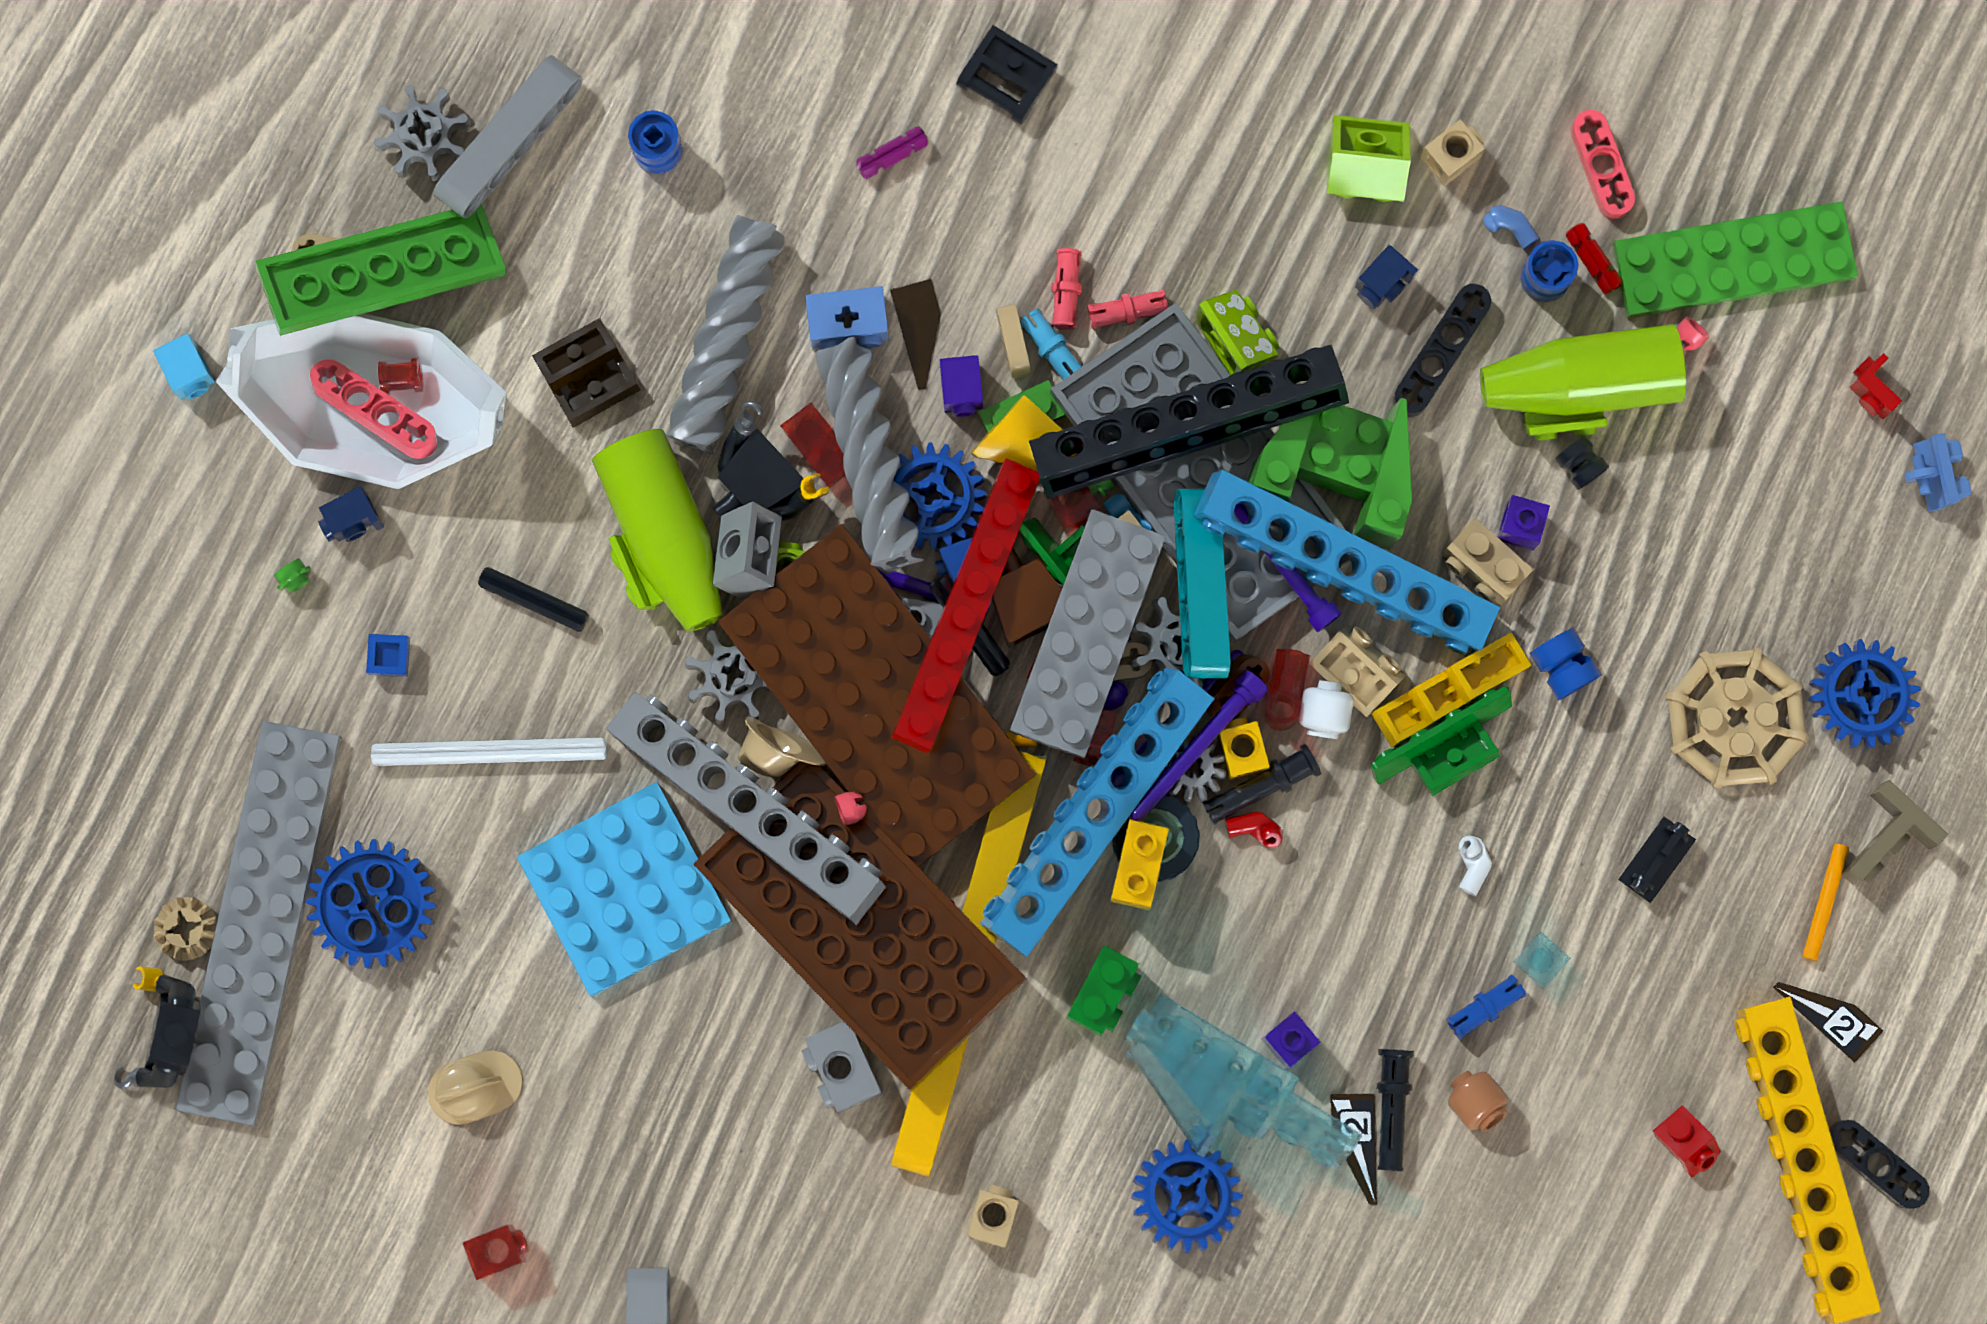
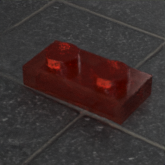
M811 402L780 425L781 430L814 472L821 474L819 478L826 486L831 488L846 476L843 467L844 454L837 443L835 432Z

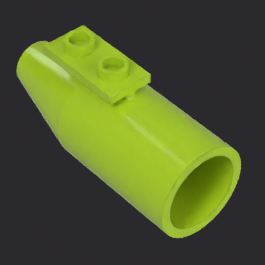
M1674 324L1555 339L1480 368L1479 374L1484 406L1524 412L1525 422H1522L1523 430L1529 436L1534 435L1535 440L1558 438V432L1572 430L1574 435L1597 433V427L1608 426L1604 412L1679 403L1684 401L1686 392L1683 347L1679 332Z
M652 429L619 440L598 452L592 458V463L623 535H613L608 538L612 547L610 555L613 563L623 572L628 585H626L625 589L629 600L639 610H655L660 607L659 604L664 602L686 632L697 631L719 621L723 617L719 588L713 585L715 563L711 538L664 430Z

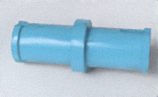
M1039 308L1029 313L1038 325L1037 327L1027 316L1021 319V327L1025 329L1039 348L1037 351L1039 356L1049 361L1062 380L1071 375L1067 366L1070 367L1073 373L1083 367L1065 345L1067 342L1063 334L1055 332Z

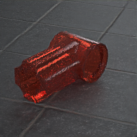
M1288 648L1276 649L1267 701L1264 708V719L1274 730H1289L1297 723L1310 660V655L1302 651ZM1277 702L1288 703L1292 707L1293 714L1288 718H1279L1273 713L1272 706Z

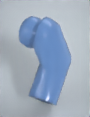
M1497 205L1491 208V212L1484 215L1483 222L1489 231L1495 232L1501 228L1511 230L1523 250L1540 240L1521 211Z

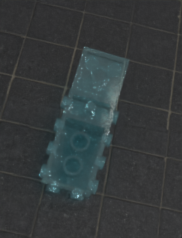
M1160 994L1150 1012L1142 1008L1125 1038V1041L1131 1044L1125 1056L1137 1063L1195 1152L1201 1157H1205L1228 1119L1234 1123L1235 1129L1243 1135L1251 1138L1256 1136L1261 1140L1271 1127L1277 1131L1276 1135L1282 1141L1293 1146L1298 1144L1310 1151L1311 1157L1318 1163L1327 1167L1333 1165L1338 1169L1355 1149L1362 1137V1134L1293 1093L1300 1078L1163 994ZM1232 1064L1237 1065L1240 1068V1070L1232 1066Z

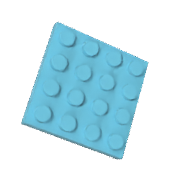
M658 782L645 787L517 856L590 997L601 993L732 922L713 885L693 865L698 860V857Z

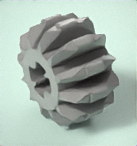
M1186 738L1180 745L1181 752L1188 746ZM1214 742L1196 760L1201 764L1199 772L1202 776L1196 778V775L1193 774L1192 778H1189L1183 774L1169 792L1171 796H1176L1182 788L1186 790L1183 797L1185 803H1190L1193 791L1197 792L1199 800L1203 802L1207 800L1204 786L1214 793L1220 790V786L1212 778L1224 779L1226 771L1213 768V766L1223 763L1225 757L1224 755L1210 757V754L1216 747ZM1177 750L1172 759L1175 760L1181 752ZM1170 760L1164 767V769L1166 770L1173 763V761Z

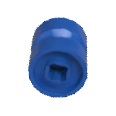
M655 110L643 112L635 117L630 124L628 138L634 159L638 165L645 171L655 174L666 173L675 168L681 160L683 148L677 125L673 119L664 112Z
M1551 240L1542 242L1533 249L1522 268L1520 277L1522 287L1528 296L1536 301L1546 303L1556 301L1566 293L1575 279L1579 267L1577 256L1572 248L1563 242Z
M1574 627L1555 636L1529 653L1540 672H1548L1550 675L1547 684L1558 701L1602 676L1592 656L1583 655L1582 651L1585 645Z

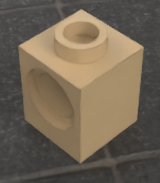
M1460 119L1427 144L1420 158L1445 187L1480 160L1485 150L1482 146L1484 141L1480 133L1473 126L1469 125L1467 127ZM1458 144L1464 149L1465 155L1460 158L1452 157L1447 153L1446 146Z
M990 1184L988 1192L980 1190L967 1237L1006 1248L1019 1201L1011 1199L1013 1195L1012 1190ZM998 1203L1004 1207L1006 1219L1003 1224L991 1227L983 1221L982 1212L986 1205Z

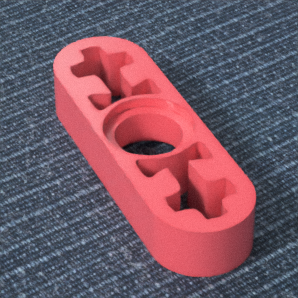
M1596 110L1583 111L1576 117L1571 127L1574 145L1599 211L1609 219H1621L1630 212L1635 203L1632 185L1607 119ZM1585 121H1588L1590 126L1597 125L1599 128L1594 134L1597 147L1590 152L1587 149L1591 148L1593 144L1589 133H1582L1580 131ZM1599 155L1609 157L1613 162V171L1609 174H1599L1592 166L1593 158ZM1616 177L1619 178V181H1615L1613 189L1617 197H1625L1621 209H1618L1616 204H1608L1607 202L1612 195L1609 184L1601 188L1600 184L1609 183Z

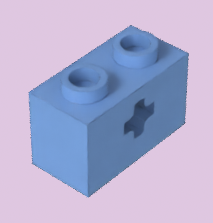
M883 286L805 295L812 349L833 347L850 337H855L858 346L867 348L879 347L882 345L881 341L889 340ZM845 315H851L853 320L851 328H844L843 320Z

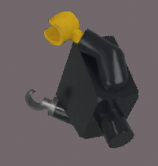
M746 401L741 406L742 417L736 420L724 441L717 465L719 484L727 494L712 509L721 519V515L753 501L781 516V521L794 519L813 503L814 498L827 495L829 493V486L816 490L814 482L816 478L821 476L820 473L803 478L757 428L754 430V424L752 423L754 418L749 413L748 407L754 408L758 415H761L763 410L757 402Z
M138 966L136 970L142 972L141 984L133 983V988L135 990L160 993L144 1067H137L132 1072H129L122 1083L121 1076L125 1069L120 1067L116 1070L113 1080L119 1089H127L132 1084L135 1087L168 1088L173 1086L177 1081L178 1075L185 1074L189 1067L201 1013L200 1001L195 1000L196 990L190 983L165 974L163 975L160 968Z

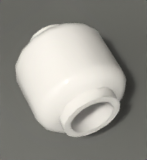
M1319 680L1318 688L1309 687L1304 690L1299 723L1307 728V735L1338 739L1339 733H1345L1349 730L1354 699L1349 693L1341 691V683Z

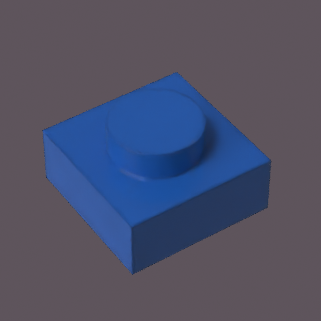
M369 634L366 673L378 676L408 677L410 637L407 635Z

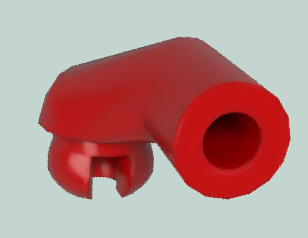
M1256 811L1225 819L1229 838L1250 834L1266 848L1270 849L1278 847L1283 840V831L1280 825L1262 812Z

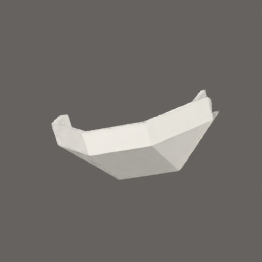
M360 314L282 336L279 335L274 319L230 328L227 364L216 380V383L292 465L395 489L405 487L492 446L503 425L506 391L442 332L369 314ZM325 359L338 361L429 421L434 426L437 437V448L434 453L423 459L409 457L320 398L312 387L310 379L312 367ZM335 375L330 379L326 378L325 376L321 378L322 383H324L326 380H331L332 382L337 384ZM362 392L354 393L350 396L348 402L356 406L363 405L368 401L369 396ZM387 412L379 417L378 422L389 426L396 423L399 416L396 413ZM411 434L412 443L416 440L423 442L426 440L425 435L417 438Z

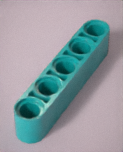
M1177 489L1174 496V526L1184 675L1188 678H1227L1230 671V644L1223 536L1204 529L1201 526L1203 521L1193 517L1205 489Z

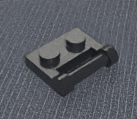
M992 25L962 70L956 85L965 91L971 89L1010 113L1012 115L1011 119L1022 125L1057 71L1058 64ZM981 67L1023 91L1025 94L1021 101L1016 100L977 76Z

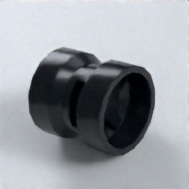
M1587 436L1582 437L1555 457L1559 466L1567 469L1572 475L1571 482L1577 490L1585 487L1609 469L1606 461L1602 457L1595 455L1593 444ZM1588 461V463H1586V464L1583 465L1581 468H1579L1580 465H1582L1584 462Z

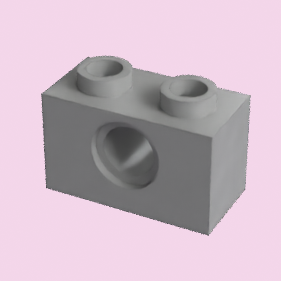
M753 501L721 515L713 585L742 600L748 598L757 590H766L773 587L782 517Z
M844 1021L805 1038L808 1048L801 1051L810 1071L813 1072L818 1069L824 1084L819 1086L818 1090L827 1109L834 1106L837 1113H841L882 1094L856 1034ZM836 1057H845L851 1063L850 1074L841 1080L832 1078L829 1073V1064Z

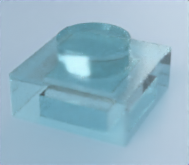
M1539 932L1513 963L1543 989L1571 958L1546 935Z

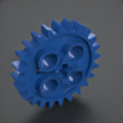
M376 839L371 840L368 850H365L364 845L360 841H355L354 853H350L343 846L339 847L342 859L337 861L327 856L326 860L331 868L328 871L319 868L315 870L322 878L321 884L309 883L308 885L312 890L318 892L317 897L306 900L307 904L316 907L317 910L308 915L307 920L320 923L312 934L316 937L327 936L321 945L325 950L335 945L337 946L334 953L335 959L341 960L349 953L348 963L354 967L361 957L367 969H372L375 958H378L379 963L384 968L388 967L389 955H393L400 962L404 961L402 949L405 947L410 951L416 952L417 948L412 940L415 937L425 940L428 938L421 930L422 924L434 925L435 922L425 916L426 911L437 908L435 903L426 899L427 896L436 892V888L423 885L431 876L430 873L427 871L416 873L422 862L415 858L407 863L409 851L405 848L394 855V843L389 841L382 851ZM379 867H386L390 874L387 884L379 888L374 887L371 882L373 871ZM357 872L360 873L368 894L376 899L380 898V901L375 906L389 929L387 936L383 935L375 914L367 909H363L368 904V900L354 879V874ZM343 886H351L354 891L352 902L344 907L339 906L336 902L337 891ZM396 902H404L408 908L406 918L398 923L392 922L389 917L391 906ZM367 920L371 923L372 934L367 940L359 942L354 937V928L360 921Z

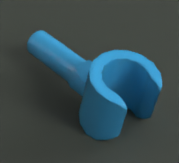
M1116 494L1103 504L1107 509V513L1115 518L1121 517L1129 510L1143 528L1152 531L1149 523L1133 509L1124 495Z

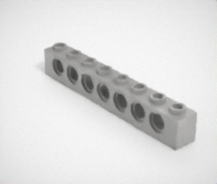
M634 692L605 729L614 738L850 921L857 924L886 888L878 879L882 872L864 858L859 863L847 855L851 848L832 834L827 840L816 831L820 824L802 810L797 816L786 808L789 800L774 788L770 787L765 792L755 783L759 777L740 763L735 769L727 763L725 759L729 754L710 740L705 746L695 738L698 730L683 718L679 717L674 722L666 716L665 712L669 708L653 695L649 694L644 699L637 692ZM658 726L665 727V735L660 741L655 743L649 742V734L652 729ZM688 749L695 750L696 755L693 762L687 766H680L678 760L681 753ZM720 772L726 774V780L722 787L709 789V780L714 774ZM747 796H755L756 805L754 809L748 813L739 812L741 800ZM779 819L787 821V828L782 835L777 837L769 835V828L774 821ZM808 843H816L818 845L816 856L811 860H801L800 850ZM842 866L847 867L849 875L846 881L841 884H832L830 876L833 870Z

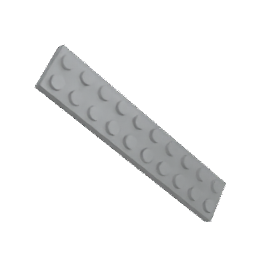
M262 721L199 1002L201 1013L189 1067L186 1073L183 1074L176 1111L257 1126L309 890L308 885L311 881L342 737L339 735Z

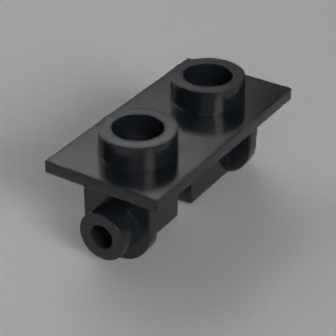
M1663 816L1618 880L1651 903L1696 839L1688 834L1690 830L1680 822L1674 824Z

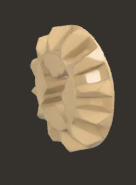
M178 897L162 906L158 916L154 919L153 937L161 951L168 956L183 961L194 960L203 956L211 949L217 919L213 910L203 901L193 897ZM181 913L187 922L201 923L200 926H196L195 929L189 931V945L183 935L170 933V931L180 926Z

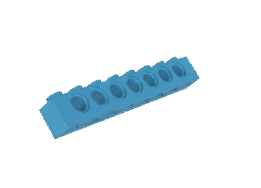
M1224 470L1212 473L1193 517L1203 521L1201 526L1204 529L1221 536L1226 532L1238 538L1237 544L1251 552L1258 553L1261 549L1273 555L1271 561L1289 570L1297 567L1308 573L1306 576L1308 580L1320 586L1328 587L1330 583L1342 589L1341 595L1344 598L1358 604H1363L1366 601L1376 606L1375 612L1387 619L1397 621L1398 618H1401L1411 623L1410 629L1413 632L1428 638H1432L1433 635L1446 640L1444 644L1446 648L1459 654L1466 655L1467 651L1482 650L1500 609L1499 606ZM1237 504H1242L1248 511V520L1245 524H1241L1235 519L1234 508ZM1272 521L1278 522L1283 529V536L1279 542L1270 536L1269 526ZM1307 538L1314 540L1317 545L1318 552L1314 559L1307 556L1304 551V543ZM1342 555L1347 556L1352 563V571L1348 576L1343 574L1339 568V560ZM1377 572L1381 573L1387 582L1383 593L1379 592L1374 586L1373 580ZM1412 589L1416 590L1421 598V603L1417 610L1412 608L1408 601V595ZM1446 606L1450 607L1455 614V621L1451 627L1443 620V611Z
M1165 668L1164 671L1157 672L1151 678L1147 685L1149 692L1141 703H1135L1125 714L1123 719L1125 725L1117 735L1110 736L1100 750L1102 756L1094 767L1087 768L1077 781L1079 788L1071 799H1065L1057 807L1053 815L1055 821L1047 832L1042 831L1033 840L1030 846L1031 854L1023 864L1019 863L1009 873L1006 880L1008 885L1001 895L993 897L983 910L985 917L980 922V925L1015 952L1026 957L1029 955L1214 700L1211 695L1181 671ZM1166 702L1170 707V715L1165 722L1161 723L1158 719V709ZM1143 734L1147 739V747L1143 753L1138 755L1134 749L1136 739ZM1120 766L1123 769L1124 778L1121 784L1114 787L1111 782V774L1115 768ZM1097 798L1101 809L1095 818L1090 819L1087 812L1088 805ZM1075 831L1077 834V844L1072 850L1067 851L1064 847V839L1069 832ZM1051 863L1054 868V875L1050 881L1043 883L1040 878L1041 870L1046 864ZM1028 895L1031 902L1030 908L1027 913L1019 916L1017 903L1022 897Z

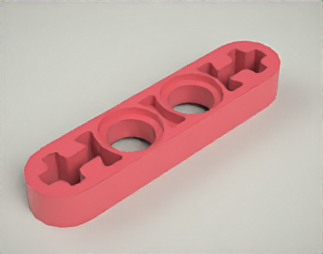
M325 359L312 367L310 371L312 387L320 398L409 457L423 459L434 453L437 448V437L434 426L429 421L338 361ZM335 375L337 384H335L331 380H326L324 383H322L321 378H323L324 376L330 379ZM362 392L369 396L368 401L363 405L356 406L348 402V399L354 393ZM387 412H393L399 416L398 421L389 426L380 424L378 419ZM411 434L417 438L425 435L426 440L424 442L416 440L412 443Z

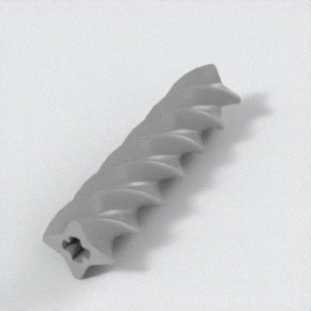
M737 215L732 223L729 233L730 248L725 252L718 266V285L708 297L705 310L706 321L701 325L694 340V358L689 362L682 377V395L675 402L670 414L671 431L666 436L673 439L676 445L714 455L711 444L720 438L725 431L726 416L723 407L735 397L738 390L735 370L745 363L750 353V345L746 334L760 322L762 314L758 297L765 293L772 285L773 271L769 261L780 254L785 244V236L776 230L777 225L755 221L741 215Z
M850 337L836 346L818 350L816 352L817 366L826 384L825 396L828 408L835 419L834 432L836 440L844 454L843 467L846 479L853 489V507L862 525L864 549L871 560L872 566H876L884 574H890L905 565L918 563L924 559L912 551L918 539V528L913 522L903 516L909 502V493L903 486L893 480L900 466V458L884 444L890 432L891 424L885 416L875 410L881 397L882 389L877 382L866 375L873 355L869 348L856 345L855 337Z

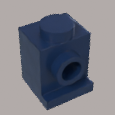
M1389 244L1358 278L1355 288L1359 291L1357 295L1362 302L1372 309L1379 307L1385 299L1392 303L1406 287V284L1402 281L1405 280L1410 284L1415 279L1419 269Z
M361 486L318 507L323 516V519L318 521V524L328 542L337 539L339 542L344 539L346 542L354 541L367 533L366 528L371 525L377 531L384 528L368 494Z

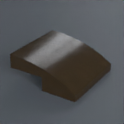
M600 318L532 355L572 428L641 390Z

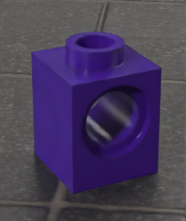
M978 355L939 359L944 413L952 412L954 417H967L975 415L977 409H983Z
M1512 495L1505 505L1497 537L1504 543L1534 551L1541 542L1550 505Z
M1295 1011L1261 1039L1286 1070L1321 1043Z

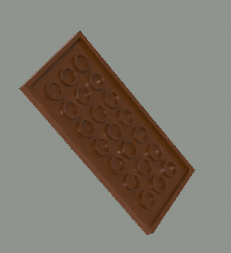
M843 524L837 526L775 575L773 587L755 591L717 621L848 792L858 793L864 798L858 805L867 806L866 815L868 818L873 820L918 867L1037 775L962 676L959 679L933 747L928 754L891 738L931 637L878 568L871 565L868 555Z
M799 761L772 787L789 800L786 808L796 816L802 810L820 824L816 831L827 840L832 834L851 848L847 855L859 863L864 858L882 872L878 879L886 888L857 924L850 921L732 828L716 841L693 865L912 1092L1011 996L1027 978L866 814L858 822L844 826L835 803V796L845 792L819 765ZM784 819L774 821L769 828V835L773 837L782 835L787 828V821ZM816 843L804 845L800 850V859L806 861L814 858L818 852V845ZM843 866L834 869L830 876L831 883L841 884L845 882L849 875V869Z

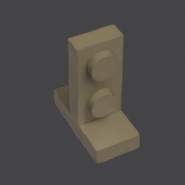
M1890 780L1881 783L1870 796L1891 814L1893 818L1843 871L1842 876L1852 885L1861 882L1863 879L1867 883L1874 879L1884 868V865L1880 862L1889 851L1896 854L1909 841L1911 837L1906 833L1907 831L1928 849L1939 846L1949 835Z

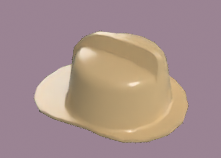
M745 718V723L750 730L743 742L738 759L742 765L766 777H779L790 771L799 761L813 765L826 764L807 739L769 726L756 718Z
M495 1050L481 1051L454 1060L440 1067L431 1078L428 1088L429 1104L438 1117L445 1122L455 1125L471 1123L500 1113L512 1106L520 1095L523 1085L521 1070L514 1059L506 1053Z

